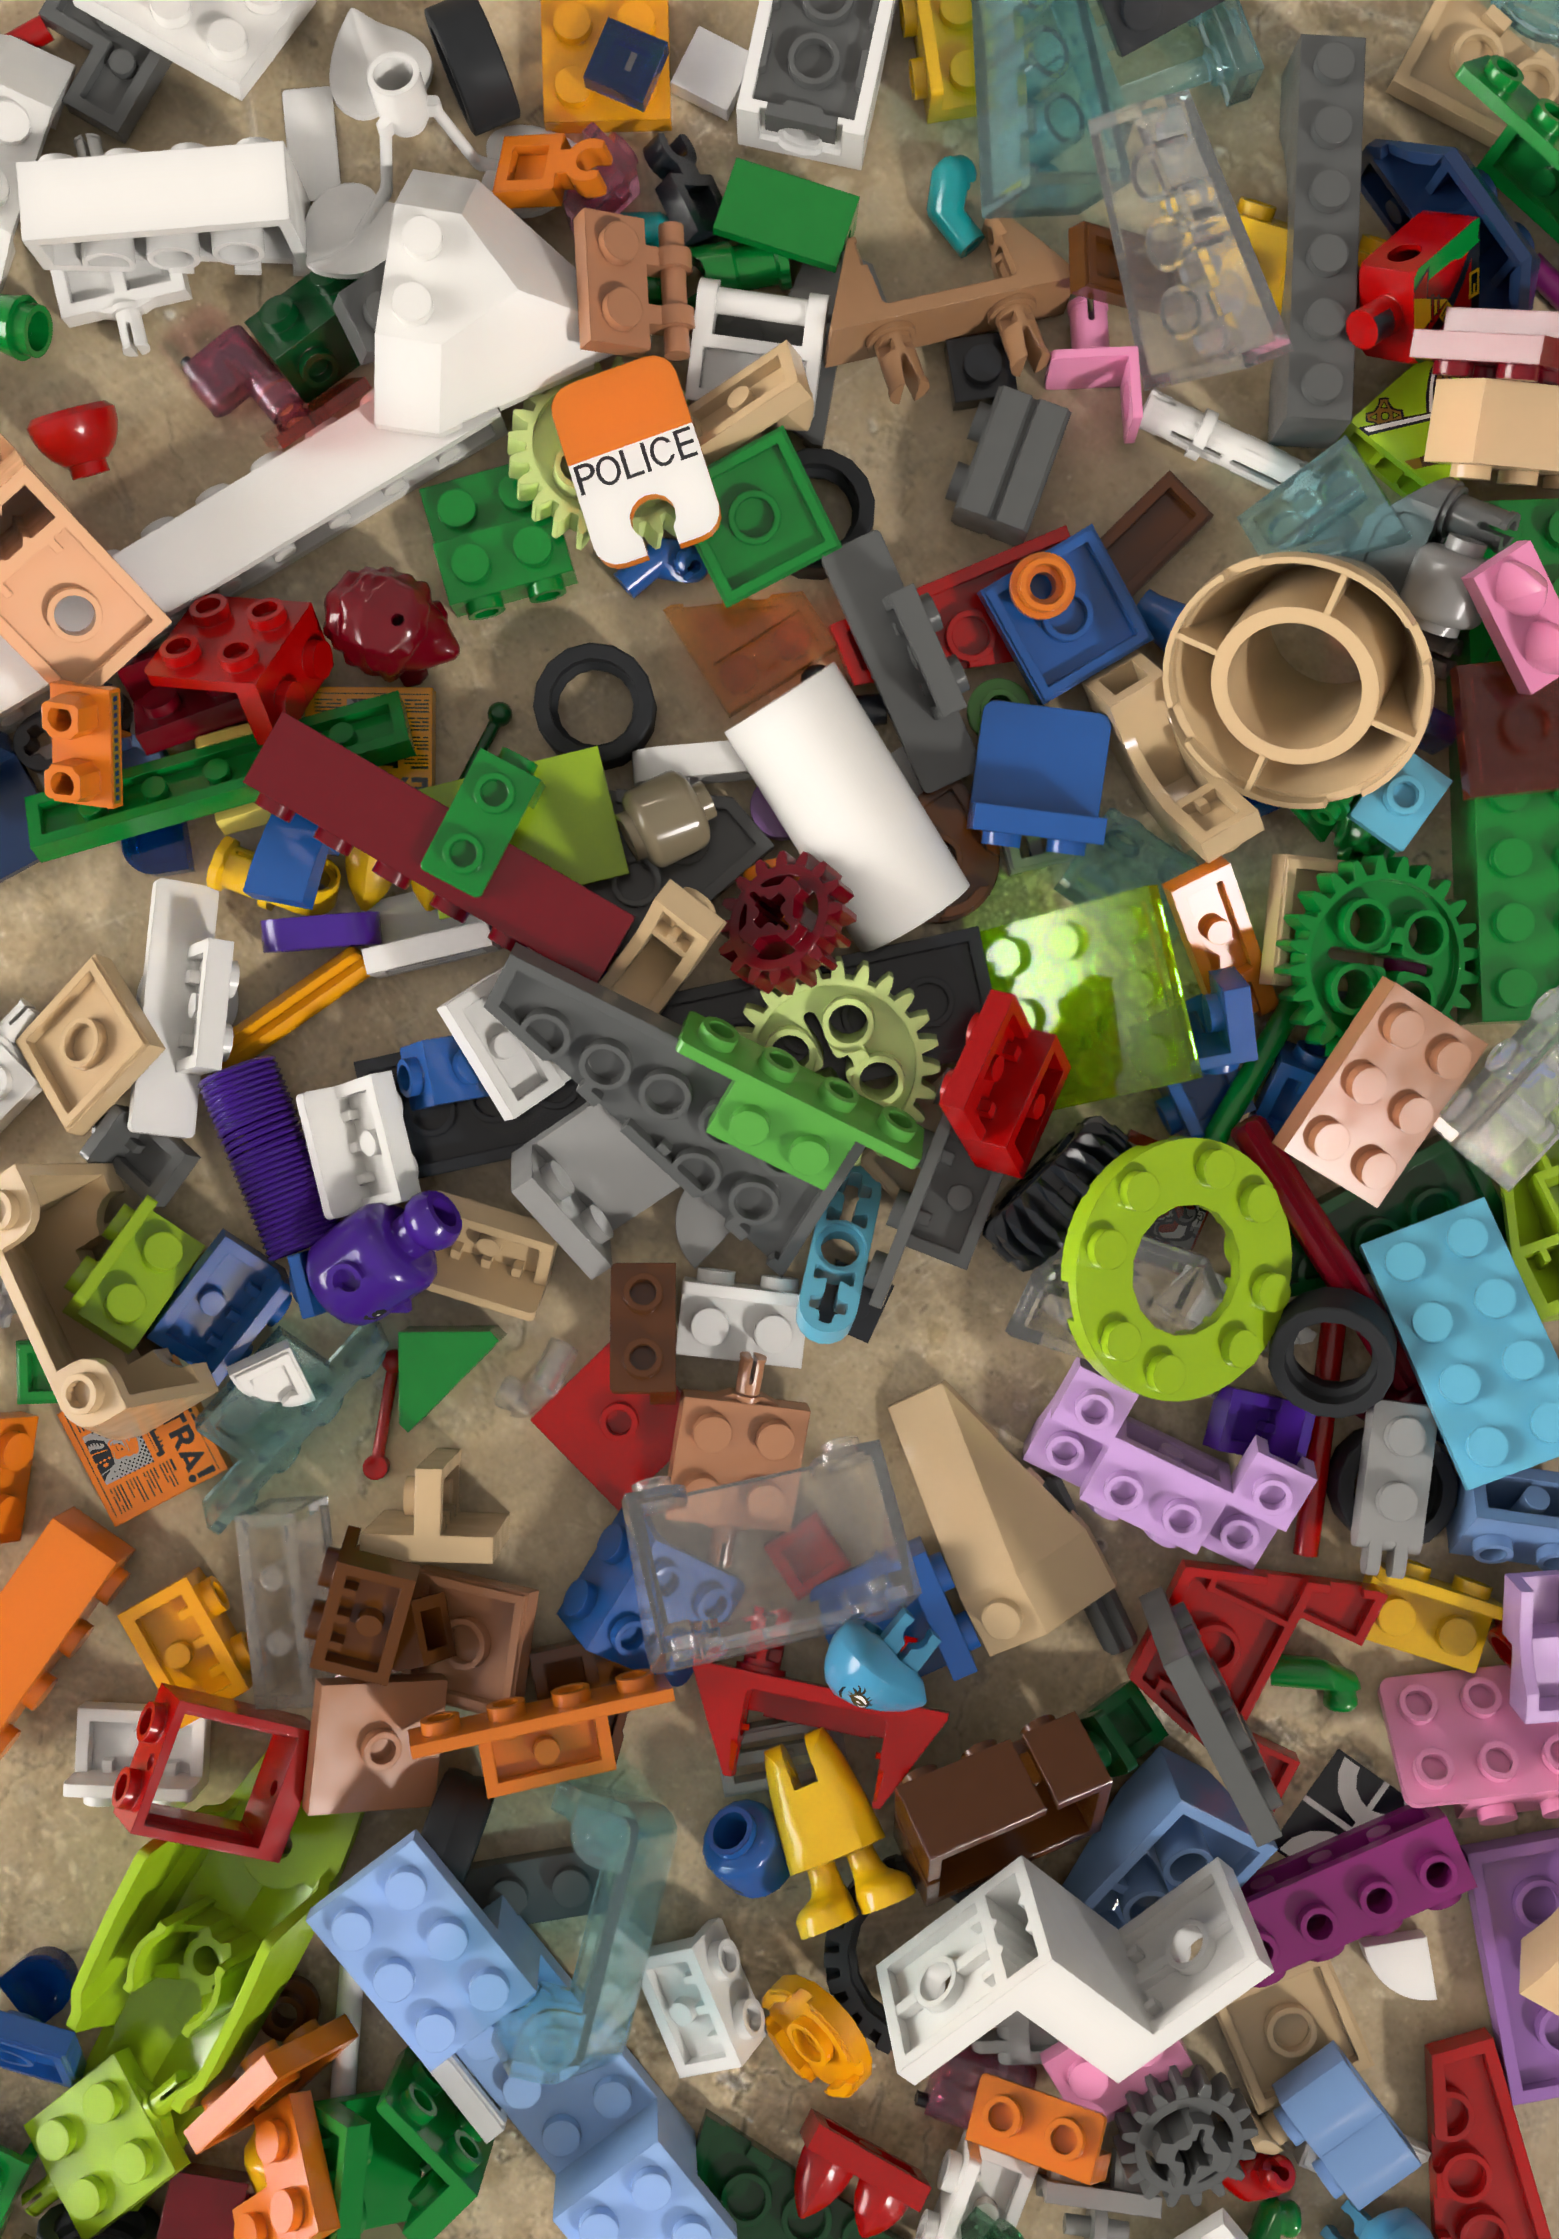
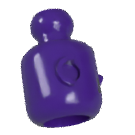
M434 1190L415 1194L408 1201L405 1209L397 1205L387 1206L382 1202L360 1207L326 1231L309 1249L306 1259V1275L315 1298L329 1314L343 1323L355 1326L374 1323L390 1313H409L412 1311L411 1299L427 1289L437 1275L435 1251L452 1246L461 1233L462 1220L459 1211L447 1196Z

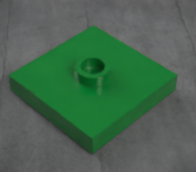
M783 425L707 466L721 508L722 519L718 530L712 537L694 545L726 608L821 559L822 556H827L842 548Z

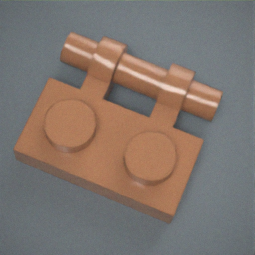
M583 208L573 218L580 349L641 358L651 350V334L664 337V356L666 359L671 361L688 359L690 357L689 335L695 329V310L692 306L688 305L686 277L690 276L693 270L691 249L685 246L683 224L677 221H667L659 224V247L646 245L644 218ZM647 276L661 279L662 306L649 304Z

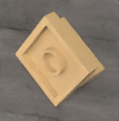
M436 1448L415 1468V1476L406 1477L403 1494L404 1510H384L360 1533V1550L406 1562L493 1564L510 1537V1513L460 1512L461 1449Z

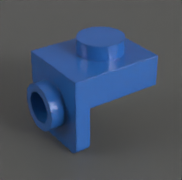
M453 1036L421 1040L400 1048L401 1059L397 1064V1080L402 1094L409 1098L412 1111L489 1097Z

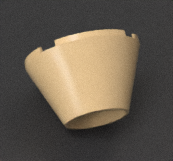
M1298 551L1276 552L1249 558L1226 568L1204 584L1186 604L1170 632L1163 660L1162 681L1167 709L1173 708L1177 721L1187 737L1183 744L1190 754L1214 778H1223L1239 794L1276 807L1321 809L1326 808L1328 802L1350 798L1358 794L1364 797L1376 791L1390 781L1412 757L1423 738L1433 709L1435 694L1434 667L1426 638L1418 622L1392 584L1379 571L1362 561L1345 556ZM1283 623H1297L1309 625L1328 633L1338 640L1350 653L1357 665L1361 679L1350 683L1333 684L1320 682L1301 674L1289 665L1278 651L1272 637L1271 626Z

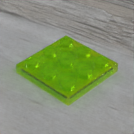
M1158 884L1139 887L980 931L992 989L1015 994L1031 1028L1056 1034L1071 1065V1070L1053 1111L1203 1077Z

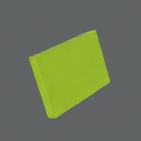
M598 746L533 761L538 765L533 776L541 779L546 787L535 808H527L510 844L582 886L630 874ZM465 778L418 790L450 808ZM437 909L440 920L451 918Z

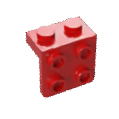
M208 594L196 599L190 605L181 620L147 664L144 672L149 683L153 686L236 693L257 744L264 745L282 711L297 720L303 716L305 709L324 680L330 675L335 664L333 662L332 649L324 638L311 602L286 601L273 597L257 599Z

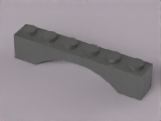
M1301 34L1281 78L1279 138L1284 152L1287 174L1288 232L1282 310L1269 391L1268 443L1273 446L1331 449L1352 422L1355 346L1347 336L1346 320L1350 313L1356 310L1366 54V38Z

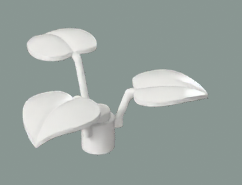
M350 8L338 33L331 56L330 90L338 108L353 119L367 121L379 117L376 127L380 136L381 183L377 194L364 184L352 182L330 187L317 197L305 219L307 267L315 274L325 277L357 279L386 260L395 204L388 202L393 193L392 136L394 134L404 138L416 136L424 130L429 117H434L469 163L476 170L485 172L481 183L492 192L504 136L554 134L556 132L546 131L545 128L533 125L507 126L494 131L490 135L486 145L487 157L481 156L443 110L440 98L436 95H427L426 91L431 83L434 70L431 55L425 45L416 37L403 30L377 22L361 11ZM567 138V140H568V142H569L571 148H572L575 144H577V143H575L574 141H572V140H570L569 138ZM565 190L564 197H563V201H564L574 190ZM556 207L513 208L511 210L520 218H533L543 215Z

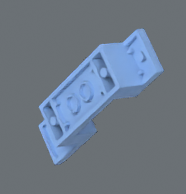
M415 1829L309 1909L306 1918L308 1925L426 2068L431 2072L456 2053L554 2172L556 2177L553 2222L567 2239H737L735 2220L697 2175L694 2129L523 1918L517 1915L503 1895L484 1909H481L422 1835Z

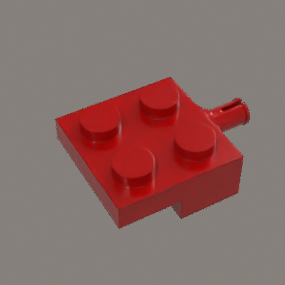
M990 990L981 1012L975 1013L968 1024L966 1045L955 1069H950L946 1073L940 1088L939 1105L976 1167L1020 1179L1024 1178L1071 1070V1065L1056 1034L1031 1028L1015 994Z

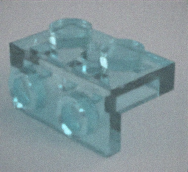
M1109 808L1102 816V818L1108 819L1104 845L1086 844L1085 856H1074L1054 887V890L1157 960H1160L1169 951L1179 934L1161 884L1199 866V864L1191 856L1179 852L1148 831L1139 821L1127 817L1115 808Z

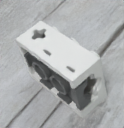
M759 0L736 107L738 144L862 170L898 0Z

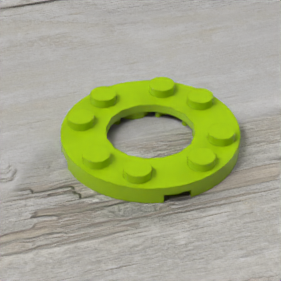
M1169 1136V1139L1160 1140L1146 1146L1136 1145L1108 1164L1089 1186L1088 1192L1081 1198L1073 1214L1064 1243L1061 1263V1281L1068 1282L1073 1315L1072 1318L1067 1319L1077 1346L1087 1361L1097 1372L1118 1387L1161 1401L1179 1402L1205 1397L1229 1385L1249 1367L1254 1365L1275 1332L1291 1295L1292 1246L1288 1220L1280 1204L1278 1194L1269 1178L1248 1156L1225 1143L1197 1137ZM1196 1205L1209 1211L1214 1216L1215 1221L1225 1230L1224 1253L1226 1259L1231 1264V1278H1225L1223 1282L1227 1286L1225 1295L1210 1317L1205 1316L1202 1320L1203 1323L1191 1330L1183 1329L1175 1333H1168L1156 1328L1140 1310L1133 1289L1134 1259L1142 1236L1159 1216L1177 1206Z

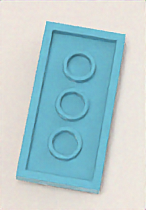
M1485 1197L1361 1244L1359 1250L1465 1490L1474 1489L1559 1457V1359Z

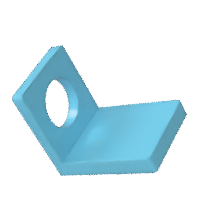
M1414 753L1405 766L1390 781L1364 797L1361 795L1347 817L1396 853L1402 852L1453 780Z

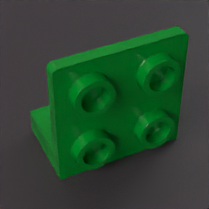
M407 2046L396 2059L376 2109L392 2128L423 2158L419 2166L423 2175L408 2196V2201L412 2206L402 2234L407 2239H434L478 2196L494 2139L488 2144L484 2142L412 2049Z
M384 2089L313 2101L341 2225L340 2229L324 2239H360V2235L364 2230L407 2220L412 2206L408 2201V2196L421 2179L422 2171L419 2169L423 2158L378 2113L376 2106Z

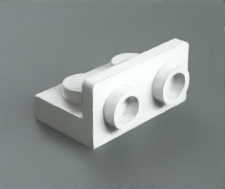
M698 1267L697 1278L684 1277L681 1289L682 1299L676 1354L740 1362V1353L748 1351L752 1358L754 1352L765 1355L767 1357L765 1365L802 1368L805 1335L800 1331L796 1322V1308L800 1290H798L799 1279L786 1276L781 1278L777 1275H761L760 1285L735 1282V1271Z
M721 1918L708 1920L693 1937L644 1947L631 1960L679 2078L740 2068L766 2037L767 2030L763 2008H761L760 2002L753 1994L740 1963L738 1949L730 1939Z

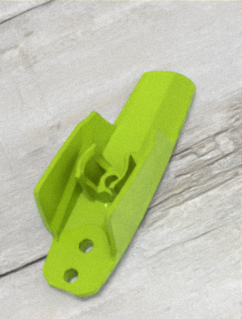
M266 1752L228 1800L222 1804L204 1805L195 1812L241 1821ZM301 1802L289 1835L292 1840V1849L285 1846L280 1863L154 1838L146 1843L135 1855L118 1887L71 1989V2013L66 2026L75 2033L102 2027L86 2061L87 2065L83 2078L112 2054L128 2047L144 2076L156 2085L157 2088L171 2078L179 2069L189 2071L192 2077L180 2086L182 2088L178 2091L172 2102V2110L170 2111L175 2134L183 2149H185L189 2142L183 2131L205 2111L200 2103L201 2100L217 2086L232 2077L298 1966L315 1933L306 1922L309 1909L336 1889L355 1843L365 1812L308 1816L303 1810ZM150 2194L147 2198L141 2201L130 2211H139L141 2208H143L149 2200V2198L152 2196V2194Z

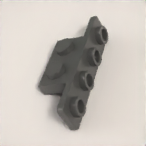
M878 530L862 535L843 544L842 548L827 556H822L821 564L924 793H932L973 774L977 751L959 713V710L968 707L962 693L969 691L970 686L957 656L952 654L946 657L936 632L943 629V623L929 593L919 596L914 583L904 587L882 534Z
M947 1067V1069H946V1071H945V1073H944V1076H943V1078H942V1081H943V1079H944L946 1073H947L951 1068ZM941 1081V1083H940L939 1089H938V1091H937V1094H936V1097H935V1100H934V1103H933V1104H936V1105H938V1106H940V1105H939V1102H940V1088H941L942 1081ZM944 1112L936 1132L924 1128L922 1159L916 1166L921 1171L912 1193L902 1189L899 1190L886 1223L887 1226L897 1229L888 1254L876 1250L863 1282L864 1287L874 1290L869 1305L879 1309L885 1303L906 1247L964 1270L968 1269L1004 1174L978 1168L974 1165Z

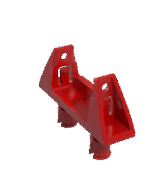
M753 1604V1613L743 1661H736V1666L705 1659H694L692 1665L722 1774L729 1777L736 1775L741 1743L745 1731H749L750 1724H747L750 1710L762 1712L765 1717L816 1728L824 1727L825 1730L870 1739L871 1736L883 1738L882 1751L876 1752L875 1756L876 1759L880 1760L872 1803V1808L880 1810L895 1790V1787L900 1784L950 1717V1711L927 1706L904 1712L877 1711L861 1708L834 1695L828 1685L785 1677L786 1671L780 1668L790 1618L792 1619L793 1612L778 1610L767 1639V1607ZM905 1636V1644L900 1651L902 1652L909 1642H918V1638Z

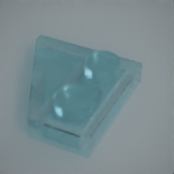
M1346 435L1236 517L1258 556L1276 552L1298 551L1350 557L1402 545L1412 538L1358 449Z

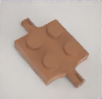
M748 1351L740 1353L735 1388H727L715 1392L682 1388L662 1512L664 1519L701 1522L711 1527L705 1559L717 1566L718 1559H720L721 1566L731 1564L736 1530L761 1528L790 1531L811 1410L805 1402L779 1400L760 1391L767 1357L756 1352L753 1353V1358Z

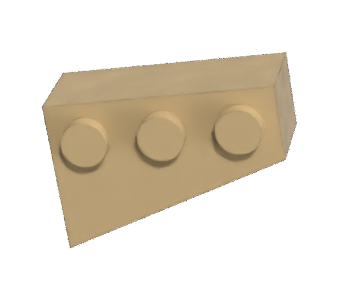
M1492 378L1436 379L1424 462L1451 465L1449 477L1455 479L1490 481L1491 471L1495 470L1498 471L1496 483L1506 485L1537 486L1538 476H1544L1542 489L1559 491V386Z

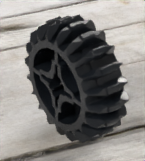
M1101 1115L1088 1117L1081 1123H1077L1070 1132L1065 1133L1056 1144L1051 1146L1025 1173L1024 1178L1020 1179L1006 1193V1196L995 1206V1210L987 1217L982 1235L993 1245L992 1249L1005 1262H1011L1022 1272L1034 1270L1036 1267L1042 1266L1048 1258L1054 1257L1064 1246L1073 1214L1081 1198L1088 1192L1090 1184L1108 1164L1133 1147L1127 1141L1129 1137L1115 1124L1108 1123Z

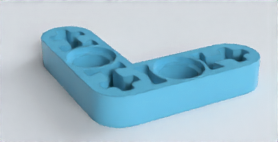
M861 1165L853 1166L815 1225L796 1308V1322L800 1331L809 1340L818 1344H832L841 1341L849 1333L858 1311L881 1200L880 1182H876ZM847 1185L857 1187L859 1197L851 1222L839 1220L845 1200L843 1192ZM842 1239L854 1247L856 1260L844 1267L835 1266L824 1258L821 1246L829 1240ZM826 1283L839 1285L833 1305L834 1312L837 1314L834 1315L831 1323L819 1321V1310L815 1309L821 1304Z

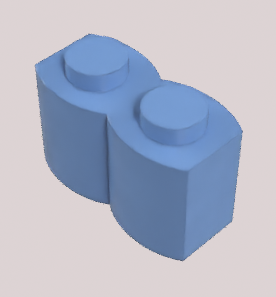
M1334 2040L1272 2084L1280 2106L1273 2110L1276 2119L1295 2146H1299L1306 2141L1319 2158L1312 2162V2166L1322 2183L1335 2199L1345 2193L1353 2205L1360 2211L1422 2166L1406 2136Z

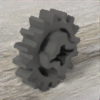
M1198 2064L1191 2071L1190 2077H1182L1176 2065L1169 2066L1168 2080L1162 2083L1151 2074L1145 2076L1148 2091L1144 2095L1128 2091L1125 2097L1131 2112H1118L1114 2117L1119 2134L1113 2136V2142L1129 2183L1131 2185L1139 2183L1144 2197L1148 2200L1155 2197L1162 2190L1168 2207H1175L1181 2195H1189L1194 2207L1200 2206L1203 2198L1202 2192L1211 2189L1220 2198L1226 2195L1222 2181L1227 2177L1242 2181L1245 2174L1239 2160L1255 2159L1257 2154L1250 2139L1258 2135V2129L1240 2088L1232 2089L1227 2076L1222 2072L1215 2075L1209 2081L1203 2065ZM1215 2112L1224 2119V2122L1218 2121ZM1146 2150L1152 2151L1154 2158Z

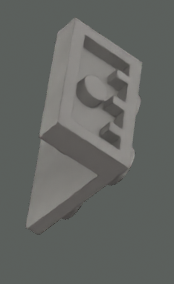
M586 1102L511 1153V1192L583 1272L593 1280L612 1266L610 1239L614 1236L613 1231L679 1188L680 1185L620 1132L622 1124L599 1103L593 1107L589 1102Z

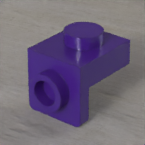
M1227 1385L1215 1392L1202 1445L1217 1451L1243 1456L1254 1436L1258 1435L1268 1441L1269 1453L1297 1466L1301 1457H1306L1316 1416L1294 1406L1286 1398Z

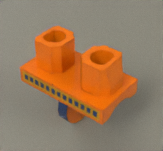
M66 680L49 682L50 699L41 704L42 728L52 738V764L44 771L45 795L54 799V801L108 809L123 806L122 751L132 749V733L121 730L120 687L84 685Z

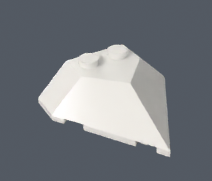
M412 170L394 204L375 329L374 424L376 428L443 438L462 429V423L497 407L500 411L593 370L595 363L614 355L580 349L576 268L479 180Z

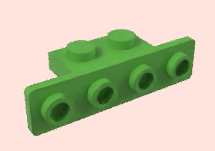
M694 1011L688 1013L681 1028L675 1048L676 1051L732 1080L709 1118L706 1133L823 1191L829 1185L855 1142L910 1169H915L922 1159L924 1128L917 1124L907 1112L893 1106L883 1107L859 1095L849 1083L840 1078H825L800 1065L788 1052L777 1047H764L740 1035L730 1023L723 1019L711 1016L704 1017Z

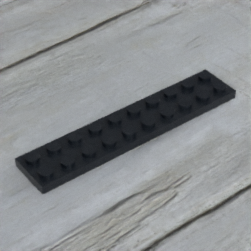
M979 926L883 946L869 952L862 953L860 951L841 956L845 974L854 975L857 967L863 960L868 961L869 980L874 983L887 971L892 972L894 979L890 993L893 996L902 990L911 988L914 991L915 997L907 1008V1012L927 1009L930 1020L917 1032L937 1034L939 1044L934 1049L923 1053L922 1056L939 1060L940 1065L959 1060L966 1045L968 1024L975 1013L981 1012L992 989ZM821 965L819 967L822 974L831 973V970L826 969L824 966ZM741 978L678 991L660 1015L683 1025L688 1013L694 1011L704 1017L711 1016L723 1019L734 1028L738 1026L754 1027V1024L743 1013L746 1003H752L765 1008L767 1004L759 989ZM854 1005L838 1007L829 1018L836 1030L849 1034L860 1030L867 1020L864 1012ZM812 1012L806 1013L804 1019L823 1047L824 1060L821 1069L832 1067L840 1079L849 1083L845 1073L848 1055L837 1058L825 1038L822 1026L816 1015ZM791 1035L780 1037L772 1046L788 1052L797 1062L805 1058L809 1052L807 1044L802 1039ZM400 1052L354 1062L357 1078L392 1070L396 1091L399 1093L403 1103V1119L411 1152L418 1164V1179L511 1159L512 1152L587 1102L576 1092L578 1084L573 1079H570L563 1087L512 1120L504 1121L490 1096L412 1111L409 1098L402 1094L397 1080V1064L401 1059ZM876 1062L864 1068L860 1078L863 1082L897 1075L892 1066Z

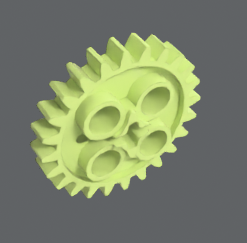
M616 356L612 368L624 364L622 357ZM599 362L594 364L593 370L524 400L523 409H514L512 431L508 432L507 454L511 455L509 457L508 474L509 478L518 480L517 499L519 501L533 500L531 518L534 522L549 516L554 518L552 536L554 538L560 537L569 529L577 532L576 549L582 550L588 543L590 535L573 481L568 479L571 477L552 417L551 406L554 396L561 388L572 382L606 371L602 370ZM685 399L687 406H689L690 400ZM654 499L641 504L635 511L632 520L634 531L641 537H644L655 550L661 547L663 529L677 537L673 527L676 519L674 507L667 501Z
M836 956L835 961L838 967L834 971L822 974L820 968L815 970L817 975L816 986L811 988L797 979L793 995L787 996L774 987L769 994L760 991L767 1004L765 1008L752 1003H746L743 1013L754 1024V1027H735L740 1035L764 1047H772L774 1042L780 1037L787 1035L797 1036L807 1044L809 1049L806 1057L798 1061V1063L825 1078H839L832 1067L821 1069L824 1060L823 1047L804 1019L806 1013H814L822 1026L825 1038L833 1054L837 1058L848 1055L845 1068L846 1078L859 1095L883 1107L893 1106L902 1109L912 1116L916 1122L923 1123L925 1120L924 1111L915 1100L916 1098L935 1099L936 1097L935 1087L928 1081L923 1080L922 1076L940 1073V1061L932 1057L922 1056V1054L939 1045L937 1034L917 1032L930 1020L927 1009L907 1012V1008L915 997L914 991L911 988H907L893 996L890 993L894 979L892 972L887 971L874 983L869 980L868 961L863 960L857 967L854 975L845 974L842 957ZM854 1005L864 1012L867 1020L864 1026L857 1032L850 1034L842 1033L836 1030L830 1022L829 1018L832 1012L840 1006ZM872 1063H886L892 1066L897 1076L888 1087L873 1089L865 1085L861 1080L860 1075L863 1069ZM874 1151L881 1158L884 1157V1155ZM860 1155V1157L854 1164L855 1166H859L861 1164L862 1155Z

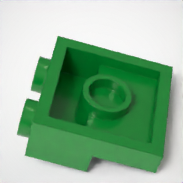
M509 464L419 489L434 543L432 545L449 605L457 618L465 615L468 616L469 620L473 621L492 618L505 611L504 604L528 597L531 603L548 602L566 594V586L578 583L565 534L558 538L552 536L554 519L552 516L540 521H533L531 518L533 500L519 501L517 499L518 480L509 478Z

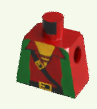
M1423 210L1363 260L1359 270L1360 308L1350 313L1346 320V333L1354 346L1360 348L1369 357L1407 364L1422 363L1426 360L1409 357L1414 329L1443 330L1447 307L1479 308L1480 217Z

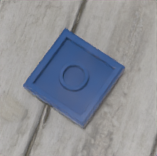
M1093 524L1045 551L1062 557L1070 565L1075 576L1076 589L1073 600L1060 615L1047 620H1035L1019 612L1014 606L1009 593V581L1012 572L977 592L979 599L1039 706L1048 703L1154 639ZM1038 574L1032 578L1030 589L1035 597L1046 599L1051 593L1052 585L1046 576Z
M0 2010V2068L71 2088L83 2078L87 2062L75 2032L45 2024L40 2019L26 2013L12 2010L4 2012Z

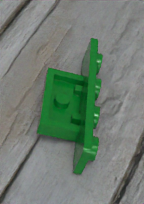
M1485 55L1464 62L1455 74V77L1507 124L1476 168L1486 172L1501 192L1559 244V104L1550 99H1539L1522 84L1524 75L1521 70L1502 56Z

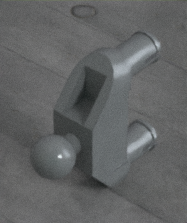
M1447 477L1414 491L1369 517L1362 533L1357 521L1348 514L1339 512L1328 514L1320 519L1312 529L1310 543L1314 553L1345 556L1370 565L1379 571L1400 595L1419 547L1432 542L1443 544L1449 533H1456L1484 542L1488 545V549L1498 554L1510 546L1514 537L1493 530L1489 525L1504 531L1508 529L1517 531L1521 515L1518 512H1510L1469 496V489L1465 487L1462 481ZM1422 630L1432 656L1434 674L1444 680L1452 673L1458 663L1448 658L1452 654L1461 656L1464 641L1458 638L1442 637Z

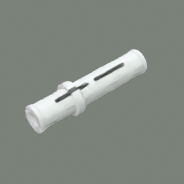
M1155 388L1152 389L1143 406L1140 430L1142 429L1152 435L1159 436L1173 443V445L1184 449V456L1193 461L1201 457L1255 484L1281 494L1304 508L1310 505L1324 479L1325 469L1302 461L1288 454V452L1231 427L1229 424L1218 420L1219 413L1209 408L1202 412L1174 400Z

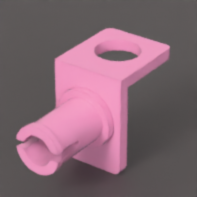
M1075 297L1067 305L1072 349H1058L1050 352L1051 358L1044 378L1045 389L1066 390L1120 387L1124 444L1134 443L1143 417L1138 346L1110 347L1107 316L1108 304L1093 300V310L1089 311L1088 314L1087 298Z

